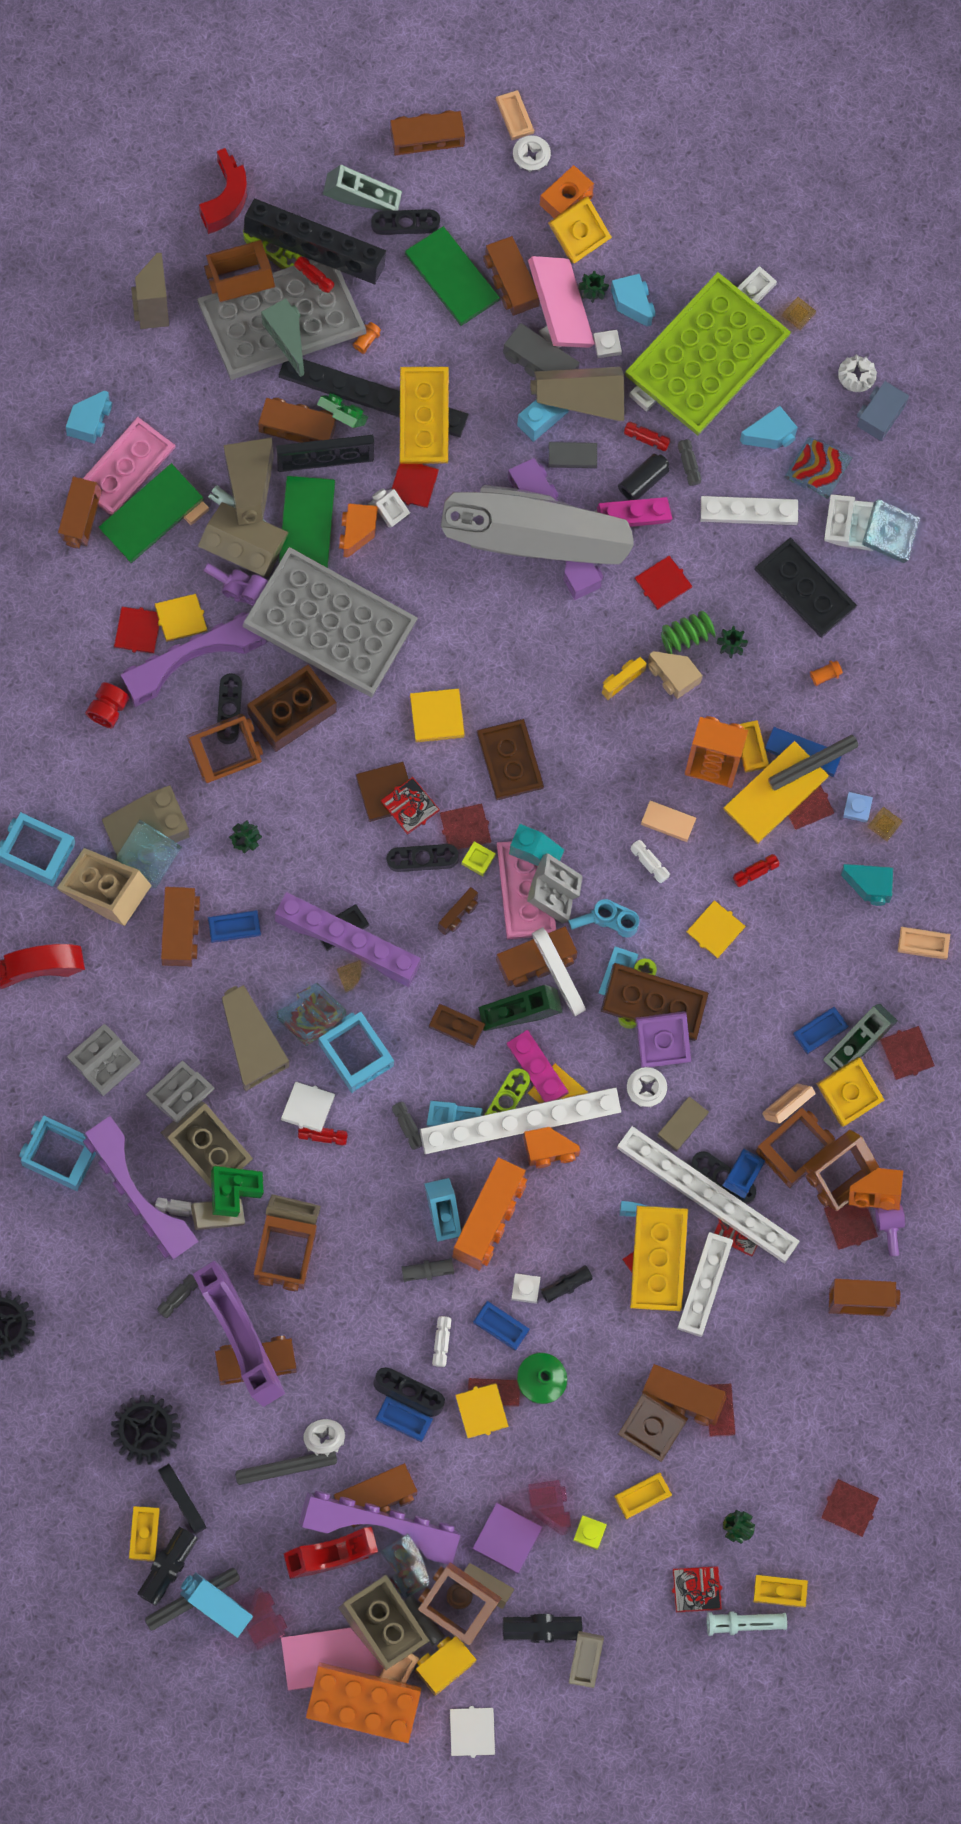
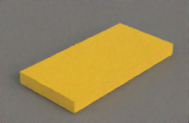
M400 367V464H448L449 367Z
M795 741L723 808L757 844L829 778V775L819 767L777 790H773L768 782L770 777L810 757Z
M636 1206L630 1308L682 1311L688 1219L687 1208Z

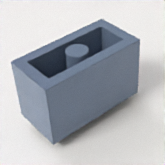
M884 381L880 388L878 386L875 387L869 397L871 402L868 406L863 405L857 414L859 418L857 427L880 441L883 440L909 399L908 394Z

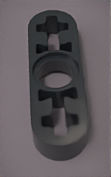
M432 209L378 211L372 216L371 227L379 235L433 233L440 227V215ZM406 217L411 219L413 223L410 227H402L399 224L400 219ZM416 217H419V226H416ZM427 217H432L433 223L431 226L425 222ZM392 218H395V227H392ZM379 219H384L385 227H380Z
M226 674L220 680L217 723L221 722V719H229L239 715L241 712L242 681L236 674ZM230 680L234 681V685H238L233 687V697H228V686H224ZM225 704H234L237 708L236 712L232 715L225 714L222 711ZM239 724L231 726V731L235 733H231L230 737H225V734L221 732L226 729L217 732V738L220 742L232 744L239 737Z
M451 844L397 847L388 852L386 860L388 867L395 872L450 869L458 863L459 854L457 848ZM432 851H437V856L445 855V851H450V854L455 856L451 857L449 862H445V858H437L438 863H434ZM408 853H412L413 865H409V860H402L400 865H396L395 861H391V859L395 858L396 854H400L401 858H409ZM418 853H428L430 860L426 864L417 863L415 858Z
M706 1151L698 1152L693 1156L691 1161L692 1168L746 1205L754 1200L756 1196L754 1184H752L749 1190L751 1197L741 1198L717 1181L716 1176L718 1173L727 1172L729 1174L732 1168ZM706 1158L708 1160L707 1165L712 1169L715 1164L719 1166L715 1169L712 1177L708 1176L711 1171L708 1168H698L699 1162L696 1161L697 1159L703 1160Z
M388 1367L379 1369L375 1375L373 1385L378 1392L427 1416L434 1417L441 1413L445 1404V1398L439 1391ZM385 1378L389 1379L387 1384L382 1382ZM397 1382L400 1383L398 1390L394 1389L397 1385ZM406 1387L412 1388L416 1395L412 1397L406 1396L402 1389ZM423 1394L422 1400L419 1401L420 1395ZM431 1400L436 1402L433 1406L429 1405Z
M168 1463L158 1469L161 1478L174 1500L177 1501L178 1507L194 1534L196 1535L207 1527L171 1465Z

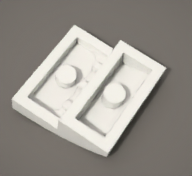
M831 495L824 540L839 546L873 551L879 503L855 501V497Z

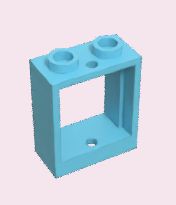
M20 812L18 818H13L8 827V832L10 833L6 840L2 839L0 842V863L53 887L75 846V839L67 833ZM24 825L60 841L46 870L9 854Z
M362 1012L356 1015L354 1013L347 1015L341 1020L342 1024L335 1028L331 1026L326 1028L327 1032L319 1037L320 1047L351 1093L394 1067V1059ZM359 1024L381 1057L351 1076L329 1042Z
M43 1116L40 1122L36 1121L32 1128L31 1135L33 1137L30 1143H25L21 1149L19 1157L22 1158V1166L78 1191L96 1152L91 1154L83 1143L86 1139L83 1133ZM47 1130L84 1146L69 1178L32 1161Z
M196 1572L193 1576L189 1575L181 1585L183 1590L180 1594L189 1603L237 1638L253 1618V1615Z

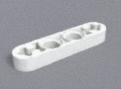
M543 927L534 931L532 937L570 1011L574 1016L586 1011L548 933Z

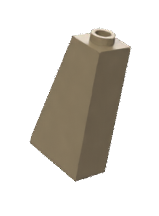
M621 367L534 371V380H530L531 395H535L537 403L624 421V374Z
M272 438L223 445L238 525L262 522L274 460Z
M243 985L239 988L234 986L224 993L225 996L222 997V1004L242 1085L245 1091H248L288 1068L289 1060Z

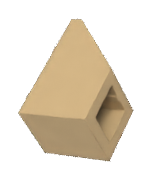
M655 651L649 654L648 668L654 676L659 675L663 680L662 685L669 695L674 694L678 699L701 683L703 675L689 657Z

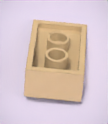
M83 848L57 889L101 916L125 926L152 885L139 870Z

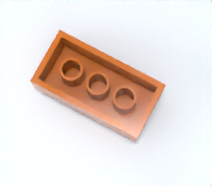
M700 717L684 775L732 788L748 730L736 723H730L729 725L721 723L715 717Z
M499 1157L497 1158L454 1246L452 1258L479 1271L483 1265L488 1266L495 1248L492 1245L494 1242L497 1244L500 1242L506 1225L503 1224L504 1220L510 1221L517 1203L514 1200L516 1197L519 1199L522 1197L527 1186L528 1179L524 1178L526 1170Z
M319 1662L306 1718L409 1743L422 1687Z

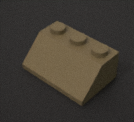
M156 253L135 277L136 287H131L135 322H140V329L169 326L162 253Z
M222 502L208 522L198 547L263 577H269L289 532L265 521L238 525L235 508Z

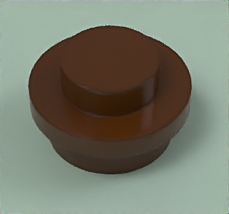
M456 1583L447 1591V1602L454 1609H465L471 1604L473 1594L459 1583Z

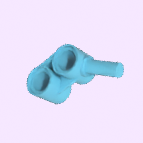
M603 899L597 902L595 909L591 910V913L568 920V924L572 930L594 922L601 927H609L617 931L622 937L627 938L632 937L637 932L639 916L628 908L611 900ZM606 909L610 911L611 916L604 918L598 912ZM623 920H630L634 926L625 928L621 922Z

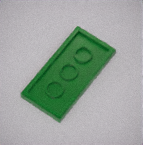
M444 226L405 251L406 257L460 326L500 300L497 293Z
M171 463L98 528L130 563H133L198 506L204 498Z
M287 476L282 529L289 533L280 551L279 563L290 547L328 568L335 492L334 479Z

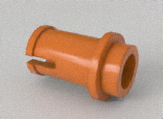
M372 322L365 324L366 334L359 336L352 344L362 354L366 353V350L375 338L380 337L381 329Z
M831 660L828 665L810 672L815 686L832 678L838 679L839 675L843 674L837 660L834 662Z

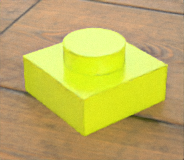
M474 841L461 865L483 877L495 858L496 853Z
M582 1515L573 1541L598 1550L607 1524Z

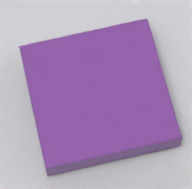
M685 1011L636 1018L641 1068L691 1062L687 1014Z
M496 1503L472 1550L519 1574L542 1527Z

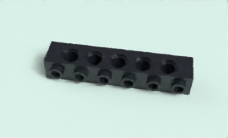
M254 198L244 216V233L374 285L385 267L386 250Z

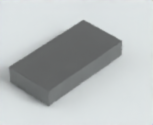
M549 442V468H597V443Z

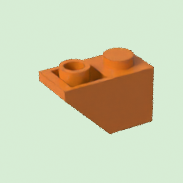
M348 503V511L342 513L341 526H346L345 535L340 534L339 549H343V557H350L375 537L377 506Z
M550 1127L524 1132L523 1139L529 1166L536 1165V1168H545L550 1166L551 1162L558 1160L561 1163H570L575 1161V1157L580 1155L579 1145Z
M877 1168L850 1186L849 1205L862 1208L874 1207L884 1210H900L903 1170Z

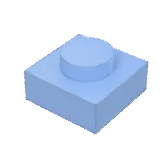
M849 792L843 818L867 823L873 797Z

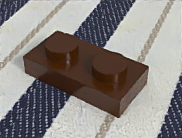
M470 887L439 921L438 930L444 935L449 931L455 932L462 923V916L466 912L471 914L478 906V892Z
M440 1003L429 1024L430 1029L475 1048L485 1027L484 1023Z

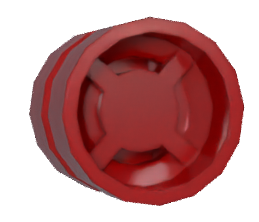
M103 682L95 694L97 700H93L89 704L85 714L92 721L112 729L119 719L120 714L118 711L124 710L130 697L117 686Z

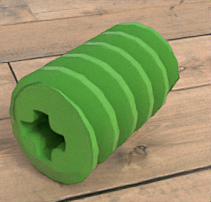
M702 610L698 612V617L695 614H691L689 620L685 617L681 618L680 624L677 621H673L671 627L667 624L663 625L661 638L667 653L672 654V647L681 652V644H684L689 649L690 640L699 645V637H702L707 642L708 633H711L715 638V630L711 619Z

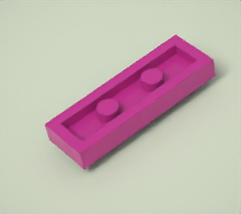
M667 497L599 503L596 507L598 513L627 520L630 527L664 524L672 520Z
M528 1030L506 1043L521 1068L529 1074L531 1083L544 1102L558 1100L569 1094Z

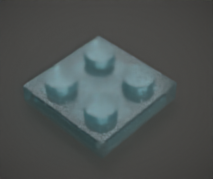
M877 499L873 503L862 545L905 563L909 560L920 518Z
M139 820L115 861L139 870L152 885L151 887L156 889L182 846L142 820Z

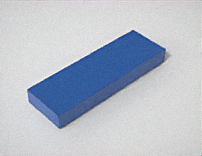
M773 727L765 750L779 756L795 741L809 756H812L827 747ZM842 756L821 766V768L829 776L834 777Z

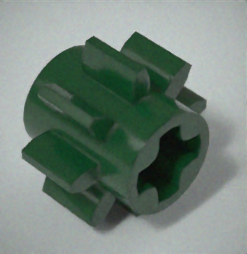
M595 271L589 276L583 274V282H580L578 286L579 290H583V299H591L592 303L598 297L601 300L604 299V292L608 291L609 284L604 283L605 275L600 276Z
M735 626L729 631L722 629L721 635L723 638H718L716 643L722 645L720 654L726 652L731 659L733 654L736 653L741 656L743 654L742 647H746L748 644L747 640H742L745 632L735 630ZM730 639H734L735 645L730 644Z
M246 820L242 824L237 823L232 828L234 833L229 838L232 839L234 849L237 848L246 853L250 849L254 851L259 846L257 841L262 838V835L259 834L257 825L249 824L248 820Z
M738 1510L728 1514L723 1521V1529L727 1531L725 1537L732 1542L737 1541L740 1544L743 1541L749 1540L755 1531V1524L750 1522L753 1516L745 1511L740 1512Z

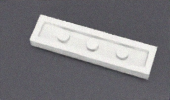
M701 496L700 522L797 525L798 500Z
M709 1232L677 1328L678 1330L702 1337L733 1243L732 1239Z

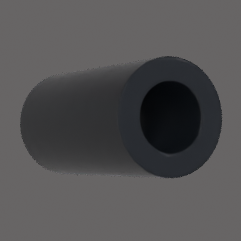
M652 454L618 484L619 491L628 500H638L669 472L668 460L661 454Z

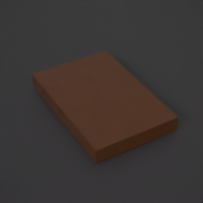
M524 719L477 730L476 733L496 801L544 789Z

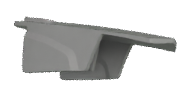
M484 485L481 487L480 492H453L444 502L441 527L445 536L469 544L472 548L530 558L619 565L628 556L634 545L632 531L627 520L577 508L565 502L557 501L550 495L514 488ZM454 511L459 513L457 520H452L450 517ZM481 515L483 516V522L476 524L473 517Z

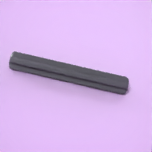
M850 735L773 775L768 779L770 787L773 790H777L858 747L854 735Z
M336 1452L329 1453L328 1457L325 1454H319L318 1456L311 1454L237 1470L235 1472L238 1485L335 1465L337 1463Z
M230 1568L208 1582L222 1591L238 1582L240 1576L235 1568ZM182 1596L147 1616L145 1622L148 1628L153 1631L195 1606Z

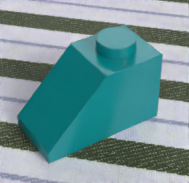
M519 824L510 845L509 855L536 866L539 865L541 859L547 853L557 860H561L564 849L544 833Z
M843 865L841 876L864 901H871V904L875 906H883L890 902L893 888V868Z

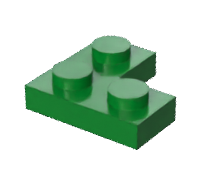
M331 393L329 396L324 395L320 397L317 405L333 413L332 417L344 424L356 428L364 426L367 422L368 416L363 414V409L352 404L349 407L342 403V398Z
M213 1166L211 1170L212 1214L238 1217L240 1213L239 1196L261 1198L264 1194L263 1172Z

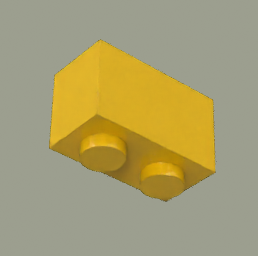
M449 1636L437 1645L439 1650L432 1656L427 1653L417 1662L419 1667L416 1668L415 1672L435 1696L476 1663V1658L456 1636L453 1639Z

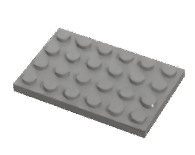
M309 260L311 265L313 264L326 275V278L334 282L335 285L329 293L323 292L318 288V285H315L303 275L302 271L292 266L272 273L275 283L274 288L223 302L219 301L217 293L198 298L199 308L230 380L288 361L263 326L261 311L285 298L291 306L295 305L301 315L299 326L302 356L366 334L365 325L341 272L314 260Z
M289 547L242 627L372 698L418 618Z

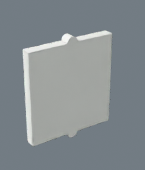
M295 1082L281 1120L298 1125L300 1129L304 1127L321 1132L335 1094L318 1089L317 1086L311 1087Z
M470 1706L469 1709H450L451 1756H471V1758H475L476 1755H495L493 1708H474Z

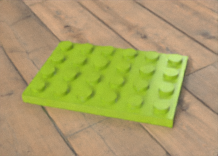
M717 272L625 371V376L698 436L790 336L791 331Z

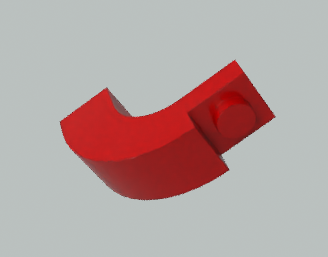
M226 148L217 151V162L226 180V187L218 197L199 204V214L208 234L221 230L232 223L241 213L247 197L245 168L243 165L237 167L233 155L229 156Z
M72 944L42 945L4 955V959L0 961V989L34 977H69L85 970L81 946Z
M365 1527L331 1541L299 1546L283 1554L289 1578L292 1579L315 1575L358 1563L377 1553L378 1549L372 1527Z

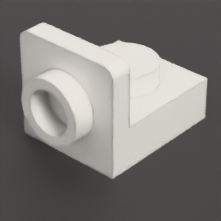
M383 488L377 491L372 496L373 500L368 503L370 506H377V511L388 527H393L410 514V511L395 489L385 490Z

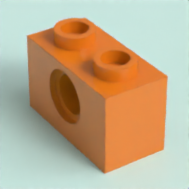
M573 165L540 195L539 205L555 218L584 197H589L591 200L594 195V183ZM571 194L573 198H565L563 195Z

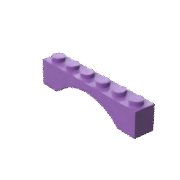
M535 458L508 470V480L514 489L550 495L557 500L558 493L554 485H549L543 465H538ZM566 561L563 580L574 600L601 588L603 575L598 566H594L593 563Z
M240 613L234 617L233 621L227 624H217L210 632L204 635L197 634L189 640L190 642L183 645H174L168 649L167 653L161 656H151L145 661L146 663L138 667L131 666L123 672L124 674H121V682L134 707L157 697L168 677L181 665L195 657L213 652L246 654L266 644V639L242 627L249 613Z
M287 892L275 912V922L300 934L308 935L334 945L366 962L383 975L407 987L410 986L420 967L421 958Z
M111 1116L84 1133L86 1138L83 1141L84 1145L91 1154L96 1152L100 1158V1161H98L100 1168L106 1175L110 1172L115 1179V1182L112 1183L114 1188L120 1195L125 1194L130 1202L127 1206L135 1217L140 1215L145 1222L142 1225L143 1229L150 1238L154 1236L157 1239L159 1245L156 1247L165 1259L169 1256L173 1260L199 1242L184 1220L173 1218L157 1210L139 1193L130 1178L126 1166L124 1153L125 1136Z
M215 1261L195 1272L193 1276L202 1295L215 1313L232 1345L240 1366L241 1376L251 1397L265 1407L284 1395L285 1391L228 1273Z
M315 1490L314 1494L307 1492L299 1524L303 1528L327 1534L336 1529L357 1524L384 1526L409 1538L428 1560L449 1564L450 1562L453 1564L460 1539V1534L454 1530L455 1526L442 1522H440L439 1526L429 1524V1519L415 1516L414 1520L405 1518V1513L396 1510H390L389 1513L380 1511L379 1506L365 1503L364 1507L355 1505V1500L340 1497V1500L331 1499L330 1494Z

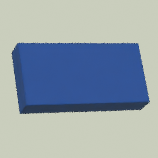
M257 910L208 917L211 943L261 936Z
M834 1006L794 1032L793 1036L808 1055L848 1029L849 1026Z
M743 1148L722 1186L745 1198L765 1160Z
M489 1301L485 1303L473 1321L475 1325L514 1351L517 1350L530 1330Z
M386 1396L375 1420L422 1443L433 1418Z

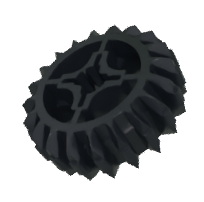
M1 1290L0 1306H7L18 1312L15 1316L13 1314L3 1315L0 1312V1320L3 1323H7V1325H4L5 1336H3L0 1330V1338L3 1341V1344H0V1360H4V1352H8L9 1356L14 1358L13 1349L16 1348L18 1352L23 1353L24 1350L20 1344L23 1343L28 1346L31 1344L30 1340L25 1336L35 1335V1332L29 1329V1327L36 1326L35 1320H28L34 1316L32 1310L25 1311L29 1307L28 1302L20 1304L22 1299L20 1295L11 1300V1291H8L5 1298H2ZM22 1322L19 1334L11 1341L9 1331L14 1326H17V1323Z
M140 1395L141 1403L136 1404L135 1399L132 1397L130 1398L132 1405L130 1408L124 1403L121 1405L122 1410L125 1412L124 1414L118 1411L115 1412V1417L120 1419V1421L111 1422L112 1427L118 1428V1430L111 1432V1437H120L113 1442L114 1447L123 1445L119 1450V1454L122 1456L129 1452L127 1456V1461L129 1462L133 1460L134 1456H137V1465L142 1464L143 1458H146L148 1465H152L151 1457L156 1456L157 1462L160 1463L162 1462L160 1453L163 1452L165 1456L169 1457L171 1453L167 1447L169 1446L173 1449L177 1447V1444L171 1439H180V1434L173 1432V1430L180 1429L181 1425L180 1423H172L178 1419V1414L168 1415L173 1407L168 1405L163 1409L165 1401L162 1398L158 1401L157 1405L154 1404V1395L150 1396L149 1402H145L144 1395ZM139 1411H152L144 1419L131 1418L133 1414ZM159 1414L167 1423L166 1436L162 1435L155 1428ZM126 1424L137 1432L133 1445L129 1444L124 1436ZM147 1424H151L150 1430L153 1433L146 1432L141 1437L142 1432L139 1427H146ZM149 1440L161 1443L153 1449H140Z

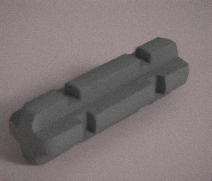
M689 439L681 440L678 442V450L681 454L685 474H687L688 484L690 486L698 485L701 483V475L698 472V465L694 451H692L691 441Z
M396 1103L392 1106V1111L395 1117H398L397 1121L405 1137L409 1138L408 1143L411 1149L415 1150L422 1147L421 1135L418 1134V1129L410 1113H407L408 1109L405 1103Z
M189 1274L183 1280L184 1283L179 1284L166 1298L167 1301H163L159 1305L157 1311L164 1318H168L174 1312L173 1309H177L190 1295V1291H194L198 1287L193 1275Z

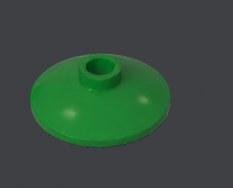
M535 1353L528 1356L520 1364L517 1371V1383L521 1393L528 1400L537 1404H548L556 1401L564 1393L567 1385V1373L563 1364L556 1357L547 1353ZM542 1372L548 1375V1381L542 1380Z

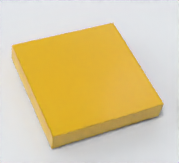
M584 197L548 222L571 263H576L612 238L589 197Z
M459 689L410 693L415 742L464 738Z
M860 1057L853 1059L816 1083L842 1127L884 1101L882 1094Z

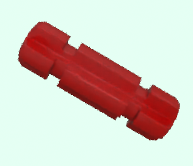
M300 256L297 258V261L294 263L295 268L302 271L303 275L311 282L318 285V288L326 293L333 289L335 284L331 279L326 278V275L313 264L311 265L310 261L305 257Z
M631 421L626 424L624 429L625 435L631 438L635 436L636 440L652 447L656 445L657 449L662 451L668 449L670 438L663 435L660 437L658 436L659 433L642 426L639 428L637 427L638 424Z
M771 854L764 861L760 860L745 868L744 872L741 870L733 875L735 884L738 887H742L747 884L748 880L753 881L768 873L769 869L771 871L776 869L780 864L775 854Z
M304 1127L298 1129L299 1139L308 1140V1138H312V1141L330 1144L335 1142L336 1145L342 1146L347 1143L348 1133L346 1131L337 1130V1132H334V1129L323 1128L321 1132Z

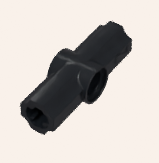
M179 1527L165 1550L158 1554L150 1570L152 1571L137 1595L157 1606L169 1585L177 1579V1573L182 1571L185 1565L184 1561L198 1541V1538L189 1531Z
M552 1614L530 1615V1617H503V1641L531 1640L532 1643H540L541 1640H545V1643H551L554 1640H577L578 1631L582 1632V1616L554 1617Z

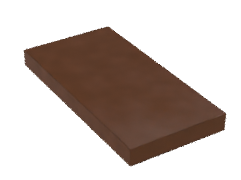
M614 963L600 1012L636 1023L637 1017L685 1011L687 1014L689 1040L696 1041L709 993Z

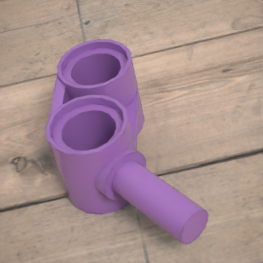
M207 563L203 570L224 583L222 593L229 598L231 596L235 598L234 601L247 603L251 606H254L268 583L261 576L252 575L250 577L239 570H233L228 575Z
M900 1204V1210H884L873 1207L878 1230L887 1232L889 1256H898L897 1231L899 1228L905 1227L902 1205Z

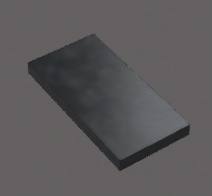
M372 434L276 445L277 470L279 472L373 462L374 436Z
M791 537L754 569L821 638L857 607V604Z

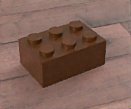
M309 664L247 704L248 715L275 752L337 712V702Z

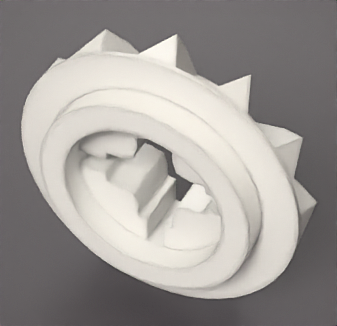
M525 136L519 139L513 148L514 162L519 165L520 169L524 168L529 172L532 170L540 171L542 167L547 166L551 156L548 143L538 136ZM528 147L533 153L537 152L535 161L531 156L526 157L528 155Z
M857 354L854 357H847L840 364L838 370L841 384L853 392H863L871 388L877 375L874 363H871L867 356L863 358ZM856 365H858L860 372H864L861 374L859 381L856 374L851 373L854 372Z
M644 1067L634 1071L627 1082V1093L631 1101L640 1107L651 1108L661 1103L667 1092L665 1077L654 1068ZM641 1081L645 1084L655 1081L651 1087L652 1094L647 1091L639 1094L643 1087Z
M330 1419L315 1421L304 1432V1443L308 1451H313L316 1456L325 1454L328 1457L329 1453L333 1451L338 1453L339 1447L344 1445L345 1432L343 1427L338 1422ZM328 1433L329 1440H325L321 1444L320 1438H324Z

